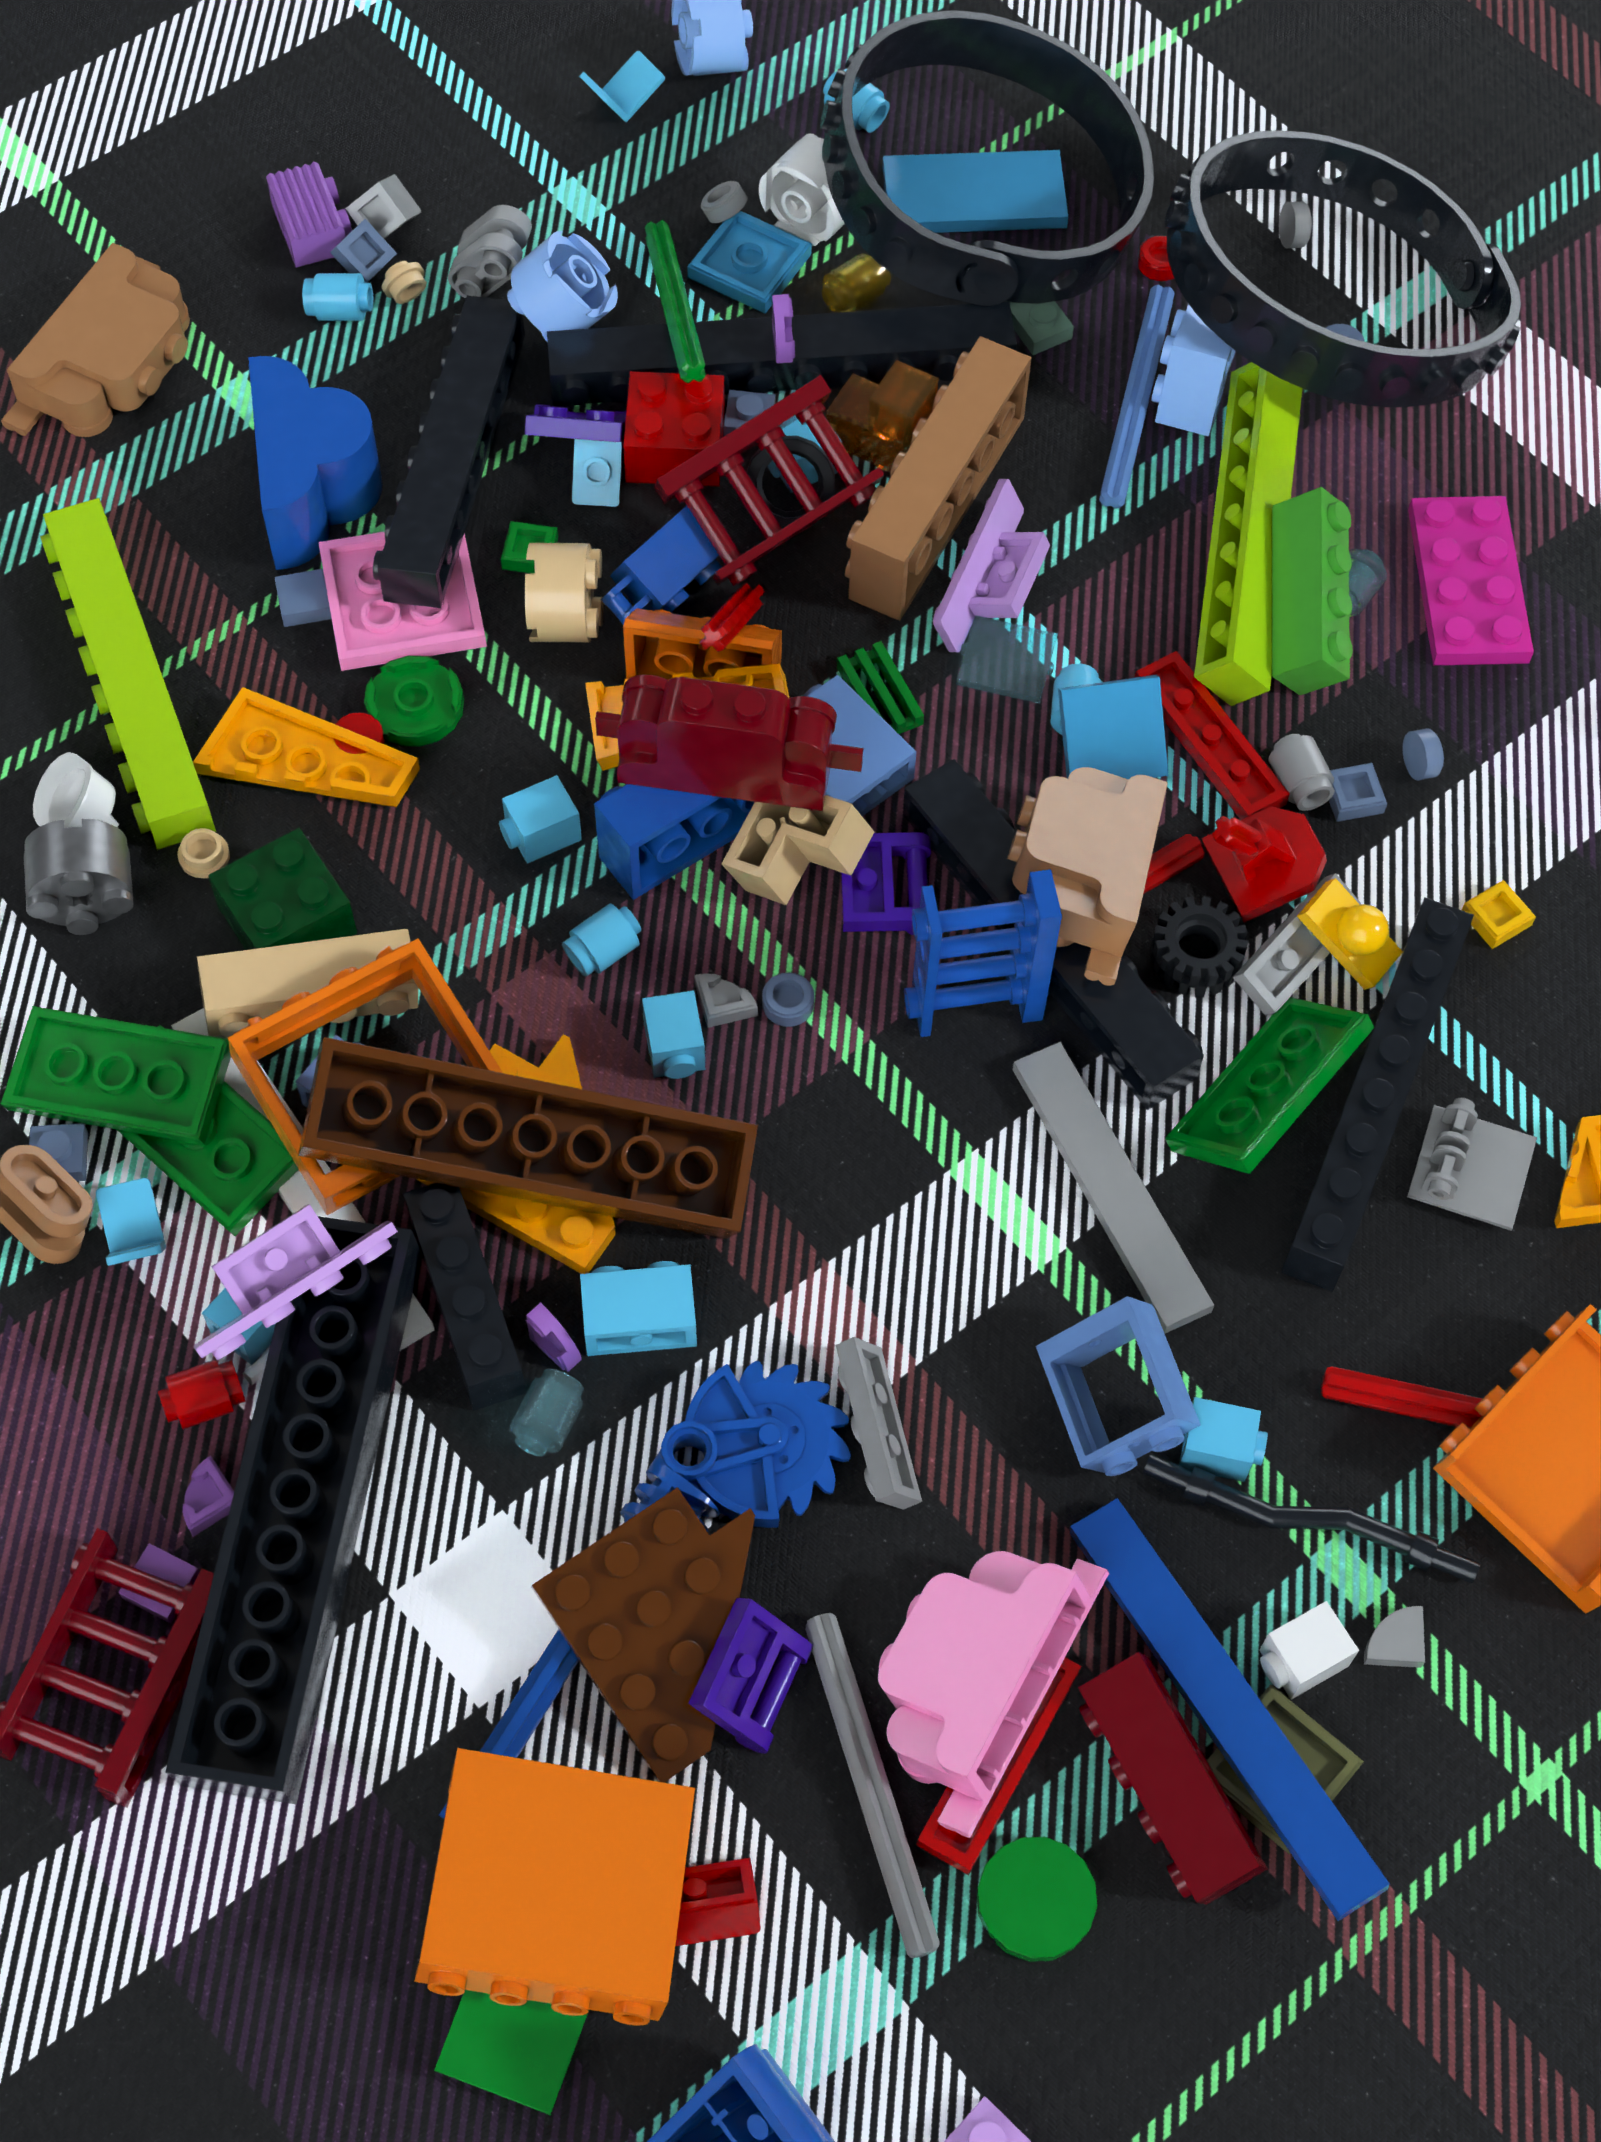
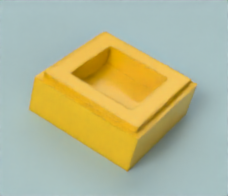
M1504 880L1465 902L1461 909L1474 915L1471 925L1492 949L1532 926L1536 918Z

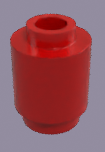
M214 1359L165 1376L168 1388L158 1391L168 1423L179 1419L183 1430L234 1412L233 1406L246 1402L232 1359L220 1364Z

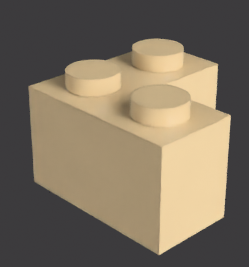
M827 795L825 796L823 811L754 802L722 865L745 891L787 905L809 862L851 876L874 831L852 803Z

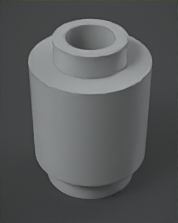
M1290 734L1281 738L1274 745V750L1271 752L1268 761L1278 780L1290 793L1289 802L1296 804L1299 810L1308 811L1322 806L1332 798L1335 792L1332 786L1334 777L1313 737Z

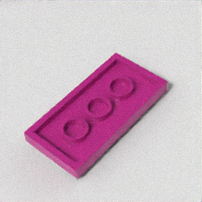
M1506 496L1411 498L1408 513L1433 666L1530 663L1534 650Z

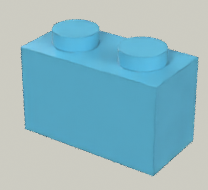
M659 1261L648 1265L647 1268L624 1270L618 1266H603L593 1270L592 1273L580 1274L587 1356L697 1347L690 1264L678 1265L672 1261Z

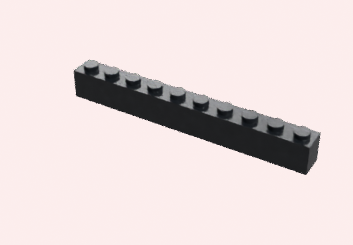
M1009 301L993 306L961 304L793 315L792 334L793 340H795V358L790 363H776L772 317L694 322L705 361L706 375H724V395L729 394V390L756 393L798 390L822 375L829 388L891 383L904 384L907 382L936 380L950 381L954 378V369L960 355L964 351L970 353L980 336L1013 350H1016L1017 345ZM667 324L547 331L553 406L627 402L630 371L679 373Z

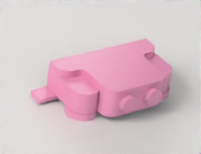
M996 1551L983 1556L976 1562L971 1570L969 1579L953 1573L939 1574L933 1577L926 1584L922 1593L915 1596L911 1601L906 1615V1622L894 1643L886 1647L880 1658L878 1682L897 1709L889 1719L886 1733L888 1742L898 1755L901 1766L912 1779L927 1784L938 1782L954 1789L937 1820L941 1826L948 1830L956 1831L962 1836L971 1837L1109 1575L1107 1569L1080 1559H1076L1072 1569H1068L1054 1563L1039 1564L1009 1552Z

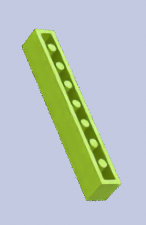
M1253 362L1231 372L1194 678L1230 706L1270 691L1272 677V506L1291 499L1303 389L1278 378Z
M100 498L43 514L49 533L41 535L40 538L49 564L59 562L62 569L52 573L61 600L72 599L74 608L65 610L74 638L84 636L87 642L86 646L78 648L87 676L97 674L100 680V684L91 686L101 715L111 712L114 721L104 725L113 753L116 754L124 751L127 762L118 764L127 794L138 791L141 802L131 805L141 834L151 831L158 850L181 843L183 838L195 829L205 828L215 832L216 829Z

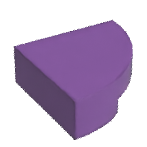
M789 294L772 295V331L776 363H790L795 358V340H793L792 334L793 309L792 299L789 298Z
M541 1302L526 1315L530 1340L563 1371L569 1372L582 1360L569 1334Z
M211 1455L203 1460L193 1471L191 1481L185 1493L183 1516L193 1537L229 1515L234 1495L232 1487Z

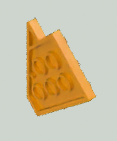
M564 1034L539 1068L497 1044H494L489 1050L504 1074L582 1089L570 1037ZM417 1179L418 1181L424 1183L425 1185H430V1184L436 1183V1182H430V1181H425V1180ZM460 1187L467 1209L580 1274L591 1271L616 1235L614 1220L611 1216Z

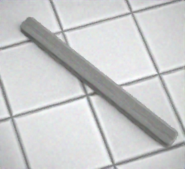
M833 1613L817 1615L807 1620L805 1630L809 1642L814 1647L812 1652L907 1955L910 1958L923 1957L935 1952L939 1947L940 1941L837 1618Z

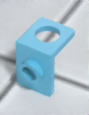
M636 51L602 89L585 72L579 76L625 122L635 114L665 80V76L640 51Z
M574 439L572 502L574 504L609 507L619 505L624 441L608 442Z
M145 1177L99 1188L96 1191V1198L110 1251L106 1257L107 1266L160 1254L165 1250L164 1235L151 1182L148 1178Z

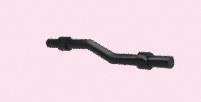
M1150 1454L1142 1473L1184 1491L1183 1498L1202 1506L1205 1501L1269 1528L1345 1530L1405 1555V1562L1425 1571L1431 1566L1471 1584L1474 1582L1480 1567V1562L1439 1546V1539L1418 1530L1413 1535L1351 1508L1275 1506L1215 1481L1216 1474L1197 1466L1192 1471L1154 1454Z

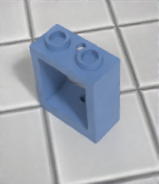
M1127 1296L1036 1346L1081 1468L1103 1472L1106 1476L1123 1474L1137 1466V1458L1150 1451L1162 1452L1180 1445L1185 1440L1183 1434L1201 1425L1152 1304ZM1136 1339L1165 1415L1109 1443L1081 1367Z

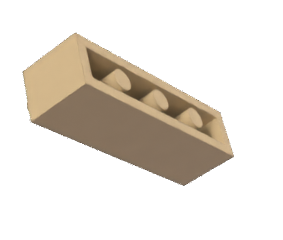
M408 929L197 956L199 982L208 1036L222 1035L230 1037L247 1027V1020L253 1017H262L264 1019L281 1010L282 1005L294 995L301 992L312 994L329 985L330 980L340 971L349 967L360 969L375 961L378 954L388 946L395 950L402 945L410 943ZM411 979L331 1022L343 1023L357 1016L379 1013L386 1016H394L404 1013L408 1009L418 1008V986Z

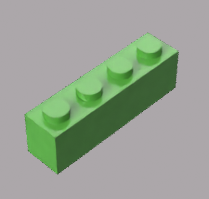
M1322 487L1272 506V677L1298 695L1350 679V658L1353 653L1349 634V614L1352 612V601L1349 595V571L1352 567L1349 553L1351 515L1345 503L1339 501Z

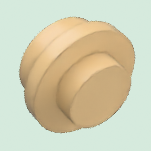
M401 261L394 264L385 273L386 279L382 284L383 292L387 297L393 298L398 304L407 303L415 299L424 291L427 285L423 278L424 269L418 262L408 263L407 261Z
M200 828L189 832L183 838L177 855L181 868L188 875L196 878H209L208 875L227 866L230 851L227 842L221 835L210 829Z

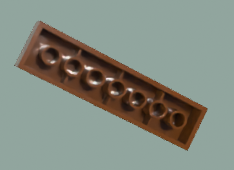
M324 1037L318 1052L298 1156L728 1239L741 1232L758 1125Z

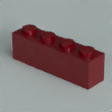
M1137 1652L1078 1687L1086 1701L1085 1704L1079 1707L1083 1719L1096 1738L1103 1734L1115 1754L1108 1759V1763L1124 1790L1133 1787L1144 1806L1143 1809L1137 1812L1138 1818L1154 1844L1163 1841L1174 1861L1167 1865V1870L1184 1898L1193 1895L1197 1903L1207 1905L1268 1869L1150 1658Z

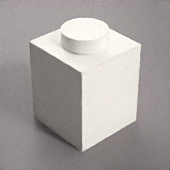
M1325 1601L1270 1632L1260 1648V1652L1263 1655L1260 1657V1662L1270 1682L1276 1688L1283 1686L1292 1700L1349 1667L1359 1649L1328 1602Z

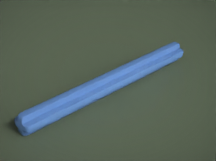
M1158 284L1150 289L1099 500L1105 507L1112 506L1117 509L1125 503L1175 293L1169 286L1162 287Z

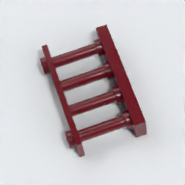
M822 375L805 384L656 481L654 488L665 504L675 497L679 503H686L724 562L725 566L717 570L713 576L717 586L728 579L732 586L747 579L757 571L753 563L846 503L851 502L854 508L862 505L871 499L876 490L875 485L884 476L883 471L878 467L863 477L824 416L823 412L826 408L823 403L827 401L832 391ZM797 419L801 425H808L847 487L825 502H822L783 441L786 435L782 429ZM756 445L761 451L766 450L806 512L805 515L783 529L742 466L745 460L741 455ZM716 471L720 477L726 476L766 539L744 554L740 553L701 492L704 489L701 481Z
M97 1528L90 1542H85L78 1548L70 1569V1573L73 1576L8 1702L3 1701L0 1703V1757L11 1761L21 1741L95 1770L94 1776L98 1778L95 1787L104 1798L128 1808L186 1689L214 1573L201 1568L194 1584L187 1583L184 1587L114 1560L118 1548L108 1532ZM102 1581L174 1608L175 1615L178 1617L168 1637L163 1635L159 1639H155L87 1612ZM77 1633L148 1661V1667L152 1670L142 1690L135 1689L130 1693L60 1665L75 1634ZM48 1687L122 1715V1722L125 1724L115 1745L110 1743L104 1748L34 1720L33 1717Z

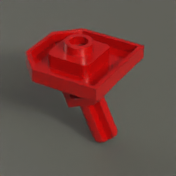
M1272 806L1242 820L1235 817L1229 819L1222 816L1215 821L1217 825L1216 830L1212 834L1201 838L1216 871L1244 923L1314 891L1327 862L1325 851L1305 815Z

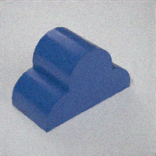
M272 356L248 357L263 518L276 570L293 568L310 561L319 554L318 542L328 540L330 525L354 521L367 514L378 502L382 493L383 482L371 414L366 404L349 391L334 387L310 388L305 374L296 365L287 360Z
M754 2044L732 2057L647 2142L835 2141L768 2050H760L757 2044Z

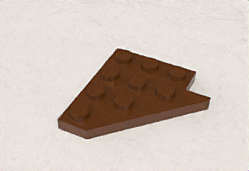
M678 1487L531 1585V1588L658 1782L663 1783L711 1750L716 1723L688 1703L736 1598H740L755 1514L750 1508L709 1535Z

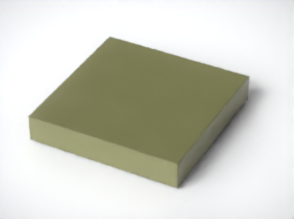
M1270 1684L1259 1699L1330 1800L1333 1801L1364 1761ZM1217 1748L1207 1761L1233 1807L1285 1852L1290 1854V1851Z

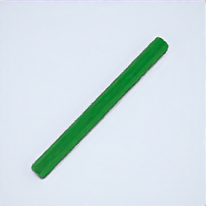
M663 220L657 224L650 221L645 226L647 235L645 239L680 378L686 383H690L692 380L700 382L706 376L704 370L705 361L669 225Z

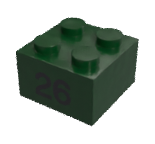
M300 827L208 875L218 908L246 950L348 937L357 934L350 901Z

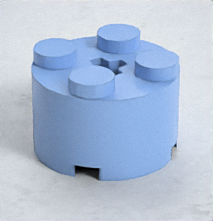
M672 0V25H678L680 40H674L675 52L679 67L685 76L747 71L748 53L745 46V38L752 37L753 21L750 10H742V0Z
M563 231L554 232L514 266L511 273L512 289L507 293L511 307L519 314L525 315L541 331L542 336L547 342V331L590 328L615 307L618 299L616 284L610 288L605 277L611 271L606 261L593 245L574 233L567 238L561 236Z

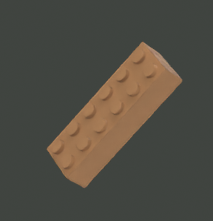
M981 336L970 353L964 351L960 355L954 369L953 380L949 386L943 384L939 388L934 399L933 411L929 418L922 417L919 420L912 435V445L906 453L903 451L898 453L893 462L888 483L885 487L879 485L876 488L869 503V513L863 522L857 520L849 532L846 546L851 549V557L845 570V577L849 578L848 599L900 621L1024 420L1031 356Z

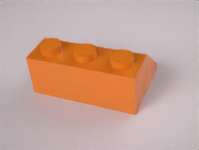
M636 608L625 618L623 625L626 679L637 675H654L669 680L673 674L692 672L694 677L701 678L715 676L719 669L781 664L782 630L770 629L759 624L745 625L727 647L718 653L713 646L705 651L699 643L705 636L701 628L711 617L698 618L673 614L666 610L652 611Z

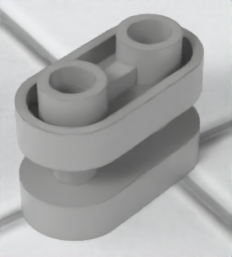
M497 205L463 231L457 249L458 255L454 258L448 274L449 284L460 296L464 298L467 295L487 297L511 279L512 270L522 259V249L526 246L532 229L528 216L513 206Z

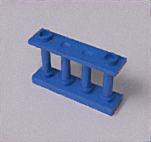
M1051 869L1030 872L1026 894L1019 895V900L943 911H938L933 885L922 886L920 908L912 909V926L916 940L912 987L904 988L906 1013L908 1019L917 1018L920 1037L931 1036L934 1010L1009 1000L1011 1005H1019L1022 1023L1043 1020L1062 920ZM1015 923L1014 928L942 937L944 932ZM1010 950V954L939 964L940 959ZM1006 976V980L936 989L937 985Z

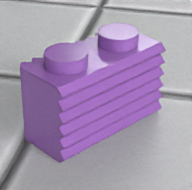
M314 161L310 166L304 164L301 168L295 166L293 170L288 168L284 172L278 170L275 175L269 173L266 179L271 204L295 267L334 258L330 252L352 231L346 210H337L335 205L340 204L333 177L324 178L319 164Z

